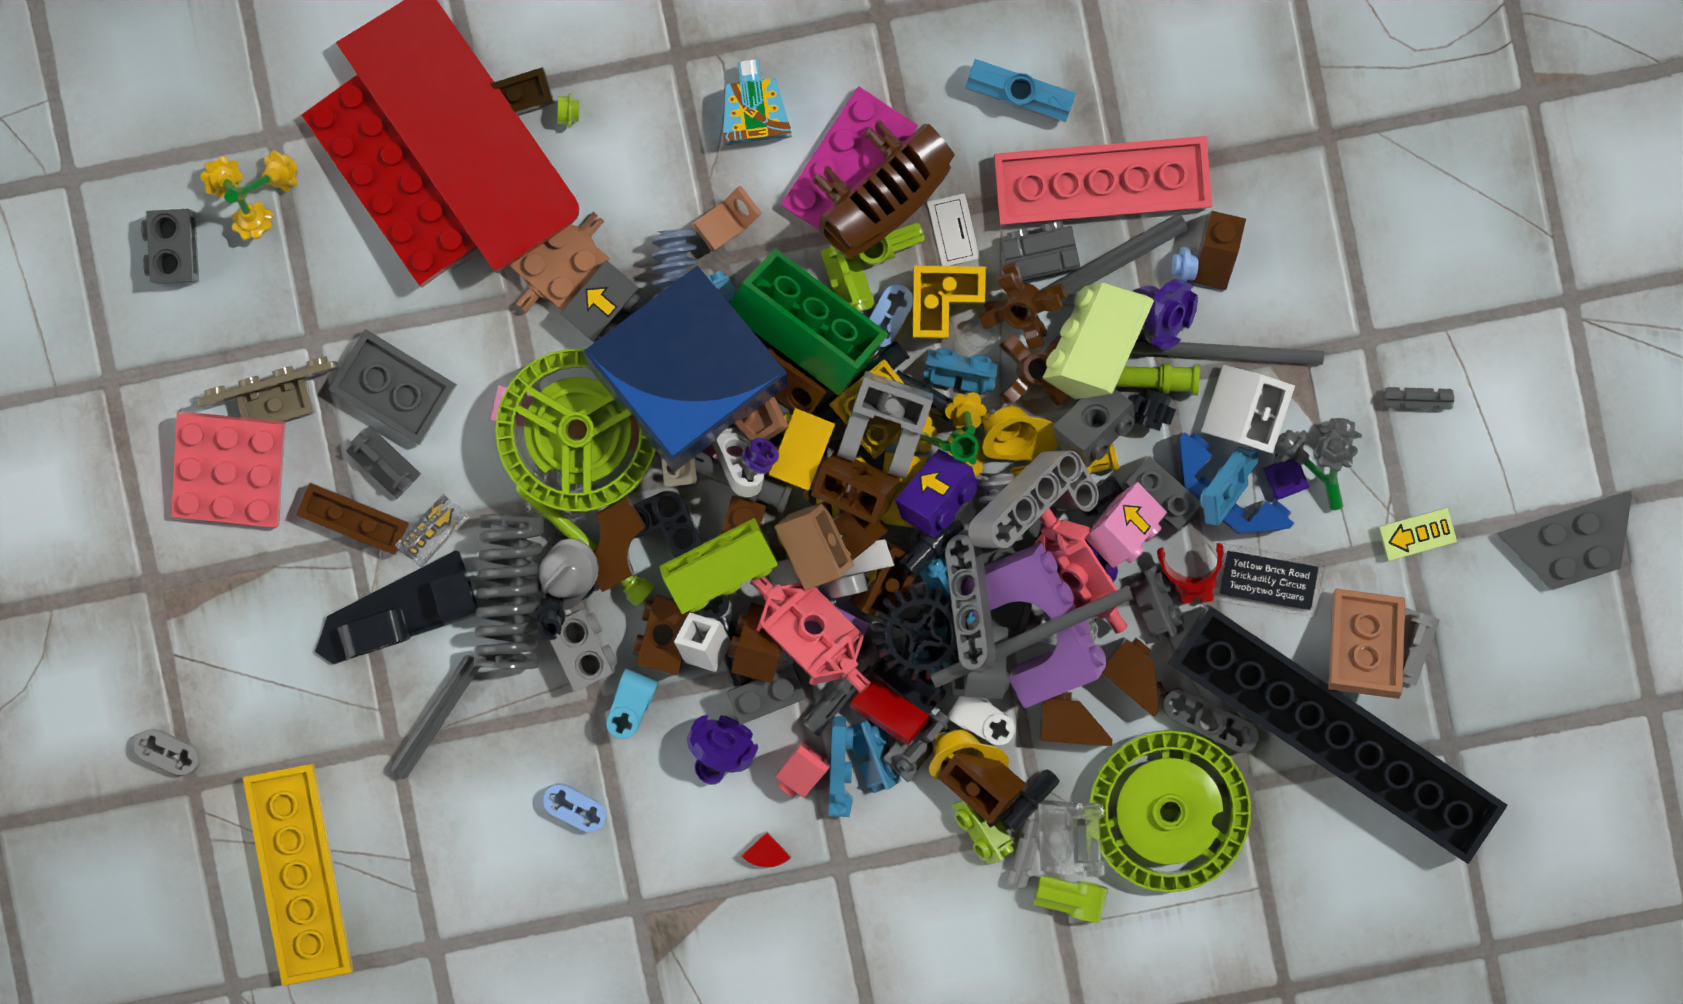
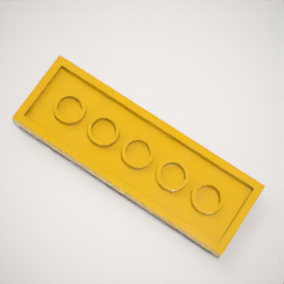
M311 763L242 777L282 986L352 973L354 970L315 764Z

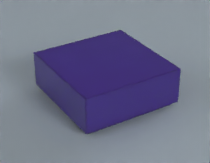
M1293 459L1263 467L1275 500H1280L1310 488L1302 466Z

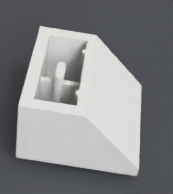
M1222 365L1201 432L1266 454H1273L1295 385L1258 373Z

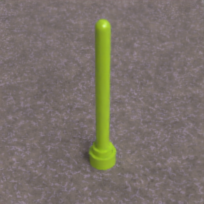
M516 486L517 493L569 539L573 538L584 542L593 552L597 549L598 545L559 510L535 501ZM638 575L631 576L620 582L624 587L622 591L627 594L625 598L635 607L640 605L655 587L645 577L640 578Z

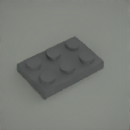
M364 329L328 390L421 445L457 384L369 330Z

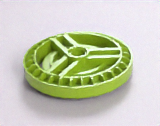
M565 349L551 352L523 368L510 382L503 394L496 417L495 434L497 449L502 464L510 478L524 493L535 501L564 511H591L607 507L631 493L645 478L656 454V449L643 435L640 428L638 446L629 466L610 484L592 491V482L610 474L625 457L631 440V413L616 402L600 381L591 378L569 377L551 383L541 392L534 389L537 383L558 371L571 368L589 369L583 354L585 349ZM527 394H530L535 398L527 410L521 405ZM518 414L526 417L524 438L531 458L544 473L551 469L562 471V491L552 488L539 480L522 459L516 437ZM581 420L586 424L587 433L584 438L576 441L569 436L568 428L572 422ZM570 483L583 484V493H570Z
M1157 730L1130 739L1109 755L1092 783L1089 796L1088 818L1091 833L1099 851L1108 864L1122 877L1135 885L1152 891L1181 892L1209 883L1231 866L1240 854L1247 839L1251 823V802L1248 787L1241 771L1232 758L1219 746L1202 736L1187 731ZM1170 749L1183 751L1182 759L1169 758ZM1161 750L1160 759L1143 764L1127 778L1118 796L1117 816L1108 819V804L1111 791L1122 772L1140 757ZM1191 753L1208 761L1217 770L1225 783L1230 800V819L1225 834L1212 825L1214 816L1217 813L1223 812V803L1219 789L1208 773L1190 762ZM1167 802H1175L1179 807L1177 816L1171 820L1163 819L1160 814L1162 805ZM1118 825L1123 836L1114 839L1110 828ZM1217 837L1222 842L1219 844L1216 850L1212 852L1208 848L1211 846V844ZM1128 844L1142 857L1160 864L1184 863L1198 857L1202 853L1207 858L1193 867L1180 871L1166 872L1141 866L1131 860L1119 847Z

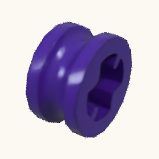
M755 438L743 451L742 457L745 464L751 470L759 474H766L772 465L778 461L779 453L776 447L768 440Z

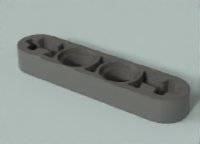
M963 534L956 535L948 541L945 556L959 660L964 668L977 673H984L993 666L996 660V650L982 548L974 546L968 536ZM964 546H967L969 551L964 553V559L958 557L959 552H962ZM966 565L972 567V569H967ZM973 577L975 588L971 594L964 596L961 591V585L966 578ZM977 611L980 616L979 624L975 629L968 630L966 626L967 616L971 612ZM969 638H974L975 642L970 641ZM977 649L983 651V655L977 658V662L973 661L972 656L977 654Z

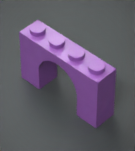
M1042 542L984 566L990 610L1010 602H1028L1043 609L1053 620L1076 609L1073 603V593L1069 585L1062 582L1057 573L1056 560L1051 552H1046ZM968 577L963 581L961 590L964 596L973 592L975 588L974 578ZM973 611L975 616L979 615L977 611ZM1087 620L1057 633V645L1051 651L1015 666L1009 676L1010 683L1024 709L1099 679L1106 667V658L1102 648L1098 644L1095 645L1089 634L1090 628Z

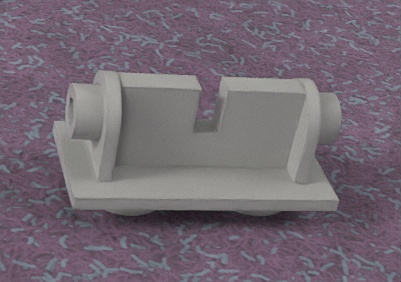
M1409 608L1405 609L1403 682L1416 686L1440 620Z

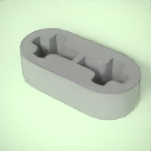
M864 573L843 576L819 585L820 592L827 599L848 596L868 590Z
M145 730L139 733L134 740V752L140 759L174 774H190L200 765L201 755L196 746L161 730ZM152 736L156 737L155 744L165 748L164 753L158 750H154L150 754L146 753L147 746L143 744V740L151 739ZM187 750L189 752L188 758L192 760V764H186L182 768L179 767L180 760L170 756L171 751L180 754Z

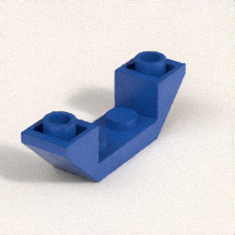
M1183 432L1177 438L1181 484L1200 501L1203 489L1208 487L1211 482L1203 476L1198 481L1194 476L1212 454L1206 450L1209 444L1195 432H1192L1190 436ZM1263 500L1247 520L1243 518L1246 511L1235 503L1222 520L1223 523L1236 533L1290 529L1294 525V522L1288 518L1291 512L1277 500H1274L1272 504L1267 500Z

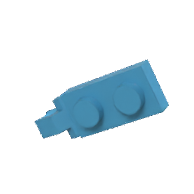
M1238 446L1229 455L1225 465L1218 469L1216 477L1210 485L1203 489L1200 505L1204 508L1205 523L1216 526L1220 525L1248 487V475L1259 462L1258 450H1249Z
M834 716L832 718L828 814L831 817H850L853 796L845 789L844 783H851L852 762H845L846 749H853V728H847L846 716Z

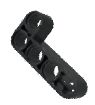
M669 490L663 491L634 504L635 509L643 513L646 518V526L635 536L636 538L661 529L674 558L704 544L685 500L679 493ZM666 496H672L678 502V511L671 517L663 515L659 509L661 499ZM681 528L690 530L694 538L692 545L686 549L678 547L674 541L676 531ZM719 595L723 599V602L719 605V612L715 613L713 608L706 609L705 607L700 609L699 612L706 618L717 619L722 617L730 606L729 595Z

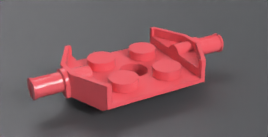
M1050 508L1039 517L1044 526L1041 529L1042 534L1034 545L1042 542L1046 552L1049 551L1054 556L1057 563V573L1062 582L1069 585L1073 593V603L1076 609L1117 591L1118 589L1112 582L1111 577L1106 573L1094 555L1093 550L1084 539L1090 533V527L1067 520H1059V518L1054 516ZM1117 606L1096 615L1099 619L1105 618L1115 634L1123 632L1128 626L1117 611Z
M765 577L760 579L753 578L750 581V584L764 596L766 601L756 630L760 632L763 628L812 677L809 681L811 685L843 678L847 679L859 693H862L871 684L856 669L858 665L856 659L864 635L816 587L805 590L801 582L784 586L777 584L774 587ZM804 622H817L822 632L815 635L810 634L804 628Z

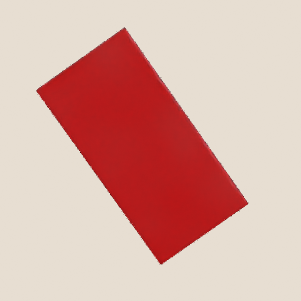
M871 677L869 679L871 684L862 693H858L851 701L850 708L908 746L928 722L929 715Z

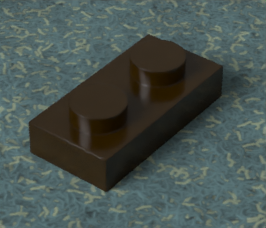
M543 67L490 83L493 89H500L517 115L555 103Z

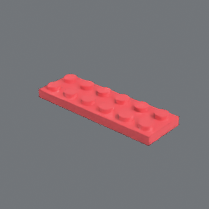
M1207 136L994 154L999 225L1212 207Z

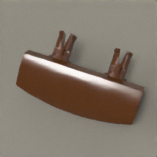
M881 120L876 121L875 131L869 128L865 132L864 137L885 156V159L854 187H848L831 170L830 166L824 167L823 175L826 179L820 174L814 177L812 182L834 202L820 216L819 230L822 237L846 258L851 259L866 251L898 228L925 203L947 176L951 169L949 164L955 154L930 124H923L907 140L900 142L883 125Z

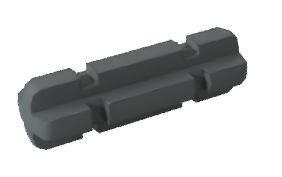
M1387 387L1384 391V405L1387 408H1400V405H1404V408L1433 409L1434 406H1438V409L1450 410L1454 405V392L1452 389L1441 388L1438 389V392H1434V388L1405 387L1404 391H1400V387Z

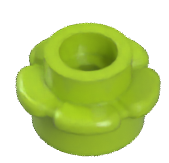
M569 93V96H558L557 124L568 125V128H571L572 121L579 122V100H572V93Z

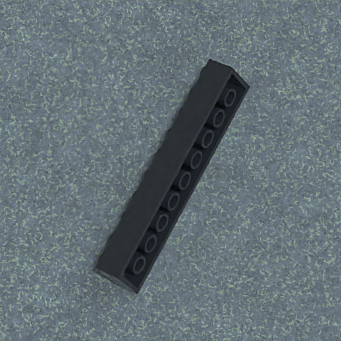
M1206 604L1168 661L1169 665L1467 864L1470 863L1508 806L1502 800L1339 691L1328 689L1327 683L1210 605Z

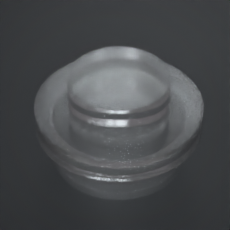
M980 319L969 321L961 331L962 345L970 353L984 354L991 350L995 344L996 332L994 327L984 329Z

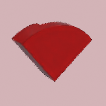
M767 831L741 857L759 867H775L787 862L792 856Z

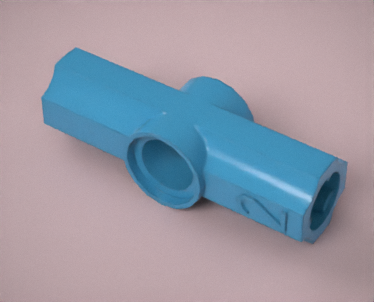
M978 59L974 60L965 89L1006 102L1014 108H1023L1065 123L1076 94L1075 92L1034 79L1026 73H1016ZM1016 82L1027 84L1030 89L1029 97L1023 100L1016 99L1011 94V86Z

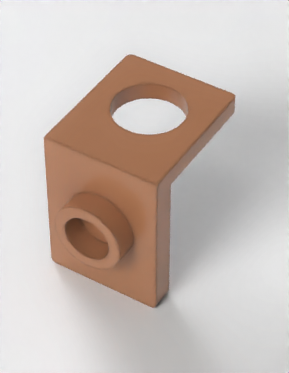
M739 186L722 203L694 221L692 226L710 250L715 252L746 230L762 212L742 186ZM737 199L746 205L749 215L742 212L738 206Z

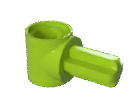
M913 223L894 230L880 240L884 248L880 257L872 259L862 252L859 254L860 260L867 265L877 266L885 261L894 259L895 252L925 241L922 228L919 223Z

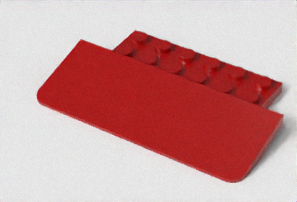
M403 0L335 42L357 75L305 111L301 116L420 287L423 288L477 248L492 269L498 273L553 238L577 219L580 211L577 199L517 113L512 110L510 103L500 89H493L490 83L494 82L437 0Z

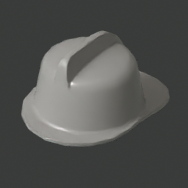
M571 538L560 541L553 546L540 562L539 573L536 574V580L541 584L540 593L544 598H546V593L563 598L564 610L572 609L579 604L597 580L599 570L597 558L591 548L580 540Z

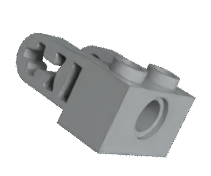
M865 371L837 456L854 462L869 417L873 418L876 415L900 423L902 431L888 469V474L905 479L933 402V394Z

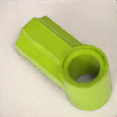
M1040 874L1033 904L1070 913L1069 916L1083 921L1100 923L1108 888L1086 881H1077L1075 883Z

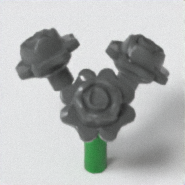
M1331 418L1328 426L1320 427V431L1327 435V437H1319L1318 446L1314 449L1313 455L1319 458V466L1330 468L1327 475L1309 460L1310 455L1303 449L1305 436L1307 435L1305 430L1294 433L1288 429L1285 433H1281L1274 448L1276 451L1274 462L1283 463L1293 459L1300 466L1304 464L1324 483L1330 510L1335 511L1343 508L1337 475L1338 471H1341L1342 466L1349 468L1353 465V457L1358 453V449L1352 446L1353 439L1362 438V434L1355 431V422L1345 418Z

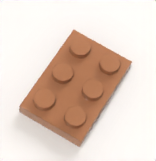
M1335 588L1332 594L1328 689L1395 699L1400 698L1403 685L1405 598Z

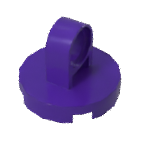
M1173 279L1161 289L1147 285L1132 291L1138 294L1144 293L1154 300L1144 324L1145 339L1151 345L1160 349H1170L1181 341L1176 336L1180 333L1182 327L1190 328L1198 304V295L1191 291L1194 288L1192 284L1181 279Z
M703 715L694 720L687 736V744L689 750L697 758L694 768L698 778L706 784L716 785L721 782L728 772H741L749 768L758 751V743L756 745L751 740L753 733L745 725H740L739 721L720 715L719 720H707L709 715ZM706 766L720 771V773H713Z

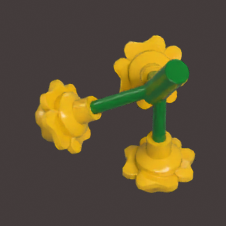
M276 150L271 151L270 155L264 157L266 167L262 177L244 187H238L237 184L243 180V175L239 172L236 160L228 161L225 156H220L216 161L205 163L206 171L200 175V179L205 183V191L207 194L215 193L218 198L224 197L228 203L238 202L241 209L232 215L234 223L231 228L234 232L239 233L243 240H249L250 238L259 240L263 233L273 227L270 221L273 218V212L265 209L261 202H257L254 205L246 203L247 194L264 184L272 185L274 188H281L285 192L290 191L291 187L297 185V164L287 154L282 155Z

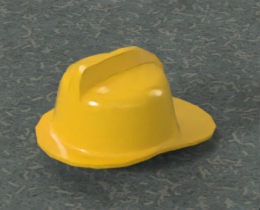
M1007 406L994 413H986L983 416L985 437L981 446L983 453L989 458L1028 462L1033 461L1043 451H1054L1058 447L1053 430L1055 423L1042 418L1030 417L1019 407Z
M960 729L936 735L932 740L934 758L931 760L928 768L930 775L938 779L939 774L957 752L998 760L1007 768L1009 759L1002 749L981 744L971 732Z

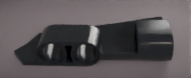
M455 550L328 615L315 652L332 664H337L410 640L411 636L476 616L478 604L460 552Z

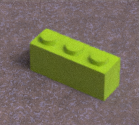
M753 518L659 566L672 597L681 613L684 614L688 611L695 612L704 608L709 600L721 594L725 596L734 593L740 588L741 584L752 578L760 579L767 576L772 571V568L778 566L756 519Z

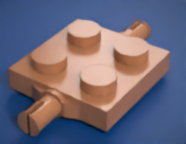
M592 212L591 216L580 228L572 224L553 238L510 265L525 279L529 286L528 290L516 302L521 307L530 297V300L522 308L526 313L539 297L552 301L563 311L602 264L610 259L596 247L591 238L605 222L602 218H599L590 227L598 217L595 212Z

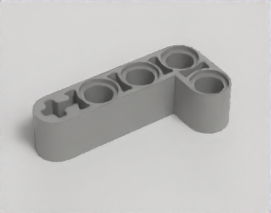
M1043 451L973 518L968 528L969 539L978 548H1008L1052 505L1060 511L1092 510L1099 498L1097 486L1076 452Z

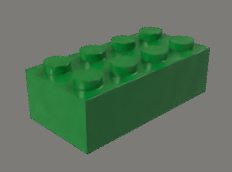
M776 248L742 282L730 302V305L751 330L839 396L871 361L889 334Z

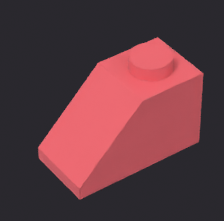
M802 740L776 773L775 777L781 780L777 786L793 798L797 794L804 798L829 769L830 761Z

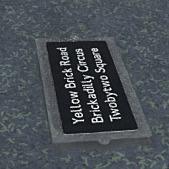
M1222 542L1224 546L1223 563L1216 576L1217 587L1213 591L1214 600L1311 618L1316 617L1319 595L1324 591L1321 584L1326 561Z

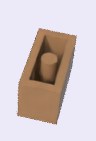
M825 502L790 513L775 525L778 540L786 549L793 564L794 574L801 581L805 590L839 579L854 566Z

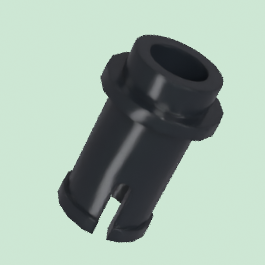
M1113 476L1097 486L1098 502L1092 510L1083 511L1087 517L1092 514L1094 516L1098 515L1099 509L1114 501L1123 492Z

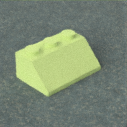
M1106 283L1084 286L1075 297L1074 304L1076 306L1071 317L1061 328V339L1056 349L1051 352L1046 361L1047 369L1043 379L1074 399L1112 394L1154 300L1148 296Z

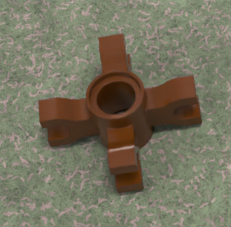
M1016 262L1003 265L1002 271L1004 275H1000L998 281L1009 299L984 303L983 308L985 312L980 313V321L984 329L1006 321L1014 328L1023 329L1025 340L1030 350L1043 347L1044 342L1041 337L1047 336L1048 332L1037 313L1061 310L1063 308L1061 300L1066 299V291L1062 283L1039 291L1034 285L1023 283Z
M1015 334L1009 335L999 345L1018 364L1016 368L1017 378L999 395L1008 406L1014 404L1029 387L1039 386L1057 406L1063 405L1071 397L1043 379L1047 369L1046 361L1051 352L1056 349L1061 336H1057L1042 353L1032 354ZM1031 361H1036L1042 366L1043 374L1040 379H1034L1029 374L1028 366Z

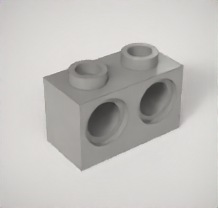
M584 608L565 617V622L561 626V634H557V638L550 640L574 692L616 672L613 665L618 662L610 645L603 646L597 634L602 632V628L594 612L588 614ZM572 622L579 623L584 628L585 635L580 642H572L566 635V628ZM591 654L599 659L600 669L597 673L588 674L582 669L581 661L585 655Z

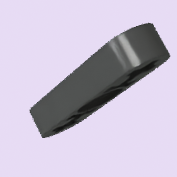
M1181 688L1172 689L1163 697V711L1172 720L1240 753L1249 752L1256 747L1259 734L1252 723ZM1180 695L1185 696L1184 703L1194 709L1196 702L1202 704L1194 714L1193 723L1187 721L1191 715L1183 710H1179L1177 714L1172 713L1174 707L1169 704L1172 698L1178 699ZM1208 710L1216 711L1220 716L1219 726L1212 731L1205 730L1200 723L1202 714ZM1227 718L1234 720L1229 726L1238 731H1241L1244 727L1248 728L1247 734L1251 737L1249 743L1242 742L1238 746L1236 745L1237 738L1227 732L1225 733V739L1219 737L1226 728Z

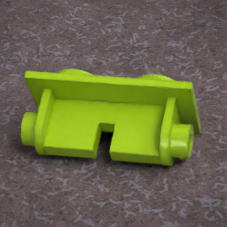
M832 245L829 248L820 250L834 293L860 312L876 307L859 255L848 259Z
M963 800L951 805L956 812L954 816L958 825L969 833L974 841L973 848L976 854L986 861L988 865L1004 860L1003 857L1014 851L1011 846L1013 841L1000 821L989 827L987 821Z

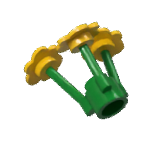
M970 392L965 396L963 394H956L953 397V403L946 406L945 414L949 419L953 420V425L956 428L964 427V429L952 432L945 441L936 438L937 429L932 426V419L928 416L915 452L919 450L925 453L930 451L933 445L937 446L942 451H949L948 454L955 459L971 466L975 476L980 475L979 473H982L983 470L982 463L987 460V456L981 450V442L973 436L975 428L981 424V416H984L987 411L985 405L981 404L980 395L975 392Z

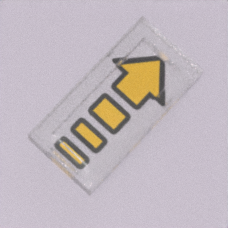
M443 493L395 546L422 568L470 516Z

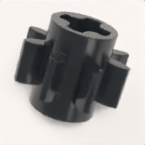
M1149 389L1146 390L1144 397L1137 395L1133 402L1134 412L1138 414L1135 423L1156 431L1161 430L1163 423L1171 425L1177 410L1169 407L1172 398Z

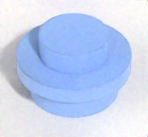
M1182 247L1179 254L1173 255L1172 274L1177 275V279L1185 282L1187 280H1195L1198 272V253L1190 251L1187 247Z

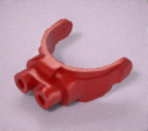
M1216 544L1217 565L1206 575L1196 578L1185 577L1175 572L1165 559L1164 547H1160L1157 550V558L1165 575L1173 582L1174 590L1179 592L1181 604L1192 603L1194 601L1193 598H1200V602H1211L1214 600L1213 589L1217 587L1216 576L1223 563V544Z

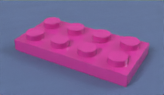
M858 86L781 203V206L819 230L820 216L834 202L812 182L814 177L820 174L826 179L823 175L824 167L830 166L831 170L848 187H854L885 159V156L864 137L865 132L869 128L875 131L876 121L881 120L883 125L900 142L907 140L914 133L918 125Z

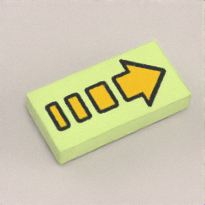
M1448 508L1378 526L1387 561L1457 542Z

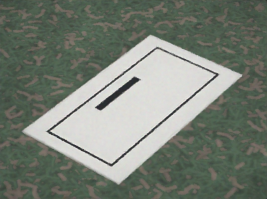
M965 193L927 202L942 266L980 259Z

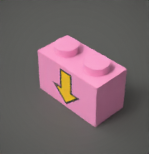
M1136 482L1114 499L1092 526L1090 533L1085 539L1113 568L1125 560L1131 563L1144 551L1145 548L1142 546V543L1144 541L1148 542L1160 531L1161 526L1158 523L1167 512Z

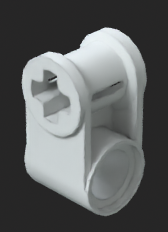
M959 696L947 716L965 730L977 734L994 745L1009 743L1016 732L1014 720L1003 711L994 707L985 698ZM1001 720H1005L1007 722L1005 728L1009 731V735L1007 737L1001 735L998 739L992 736L994 729L990 727L991 723H999Z

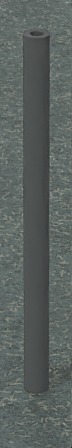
M1141 339L1136 340L1131 353L1316 365H1323L1324 351L1190 342H1179L1170 349H1160L1151 345L1147 340Z
M1125 586L995 645V661L1134 599L1129 587ZM983 651L973 655L972 660L977 662V658L983 655ZM958 662L931 674V679L937 688L973 671L964 668Z

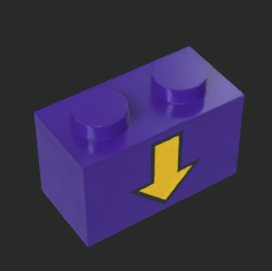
M938 449L895 501L902 520L936 538L942 529L947 528L952 523L955 514L963 504L969 502L974 497L978 484L971 466Z

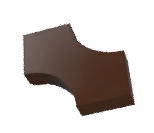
M628 496L598 511L595 515L600 525L601 535L599 545L593 553L597 558L599 567L596 583L602 592L631 577L634 573L629 559L630 544L633 538L646 525Z

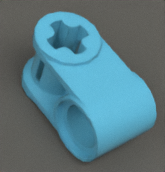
M625 669L606 722L607 730L612 736L618 739H626L636 733L645 711L648 710L659 681ZM623 713H627L629 715L628 721L633 723L632 728H625L623 732L617 731L618 724L613 722L614 717H621Z

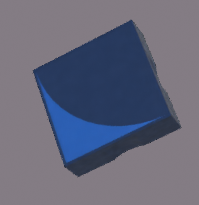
M698 265L583 351L585 362L589 369L616 402L631 413L639 424L643 435L674 472L714 443L730 425L742 418L748 417L788 386L787 372Z

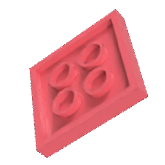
M179 411L176 419L171 517L277 528L280 524L286 422Z

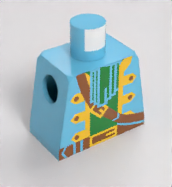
M759 60L738 62L740 82L729 83L725 87V145L792 137L791 127L776 79H761Z

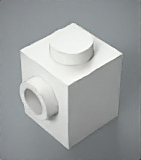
M690 612L674 641L685 663L713 672H717L731 645V641L720 621Z

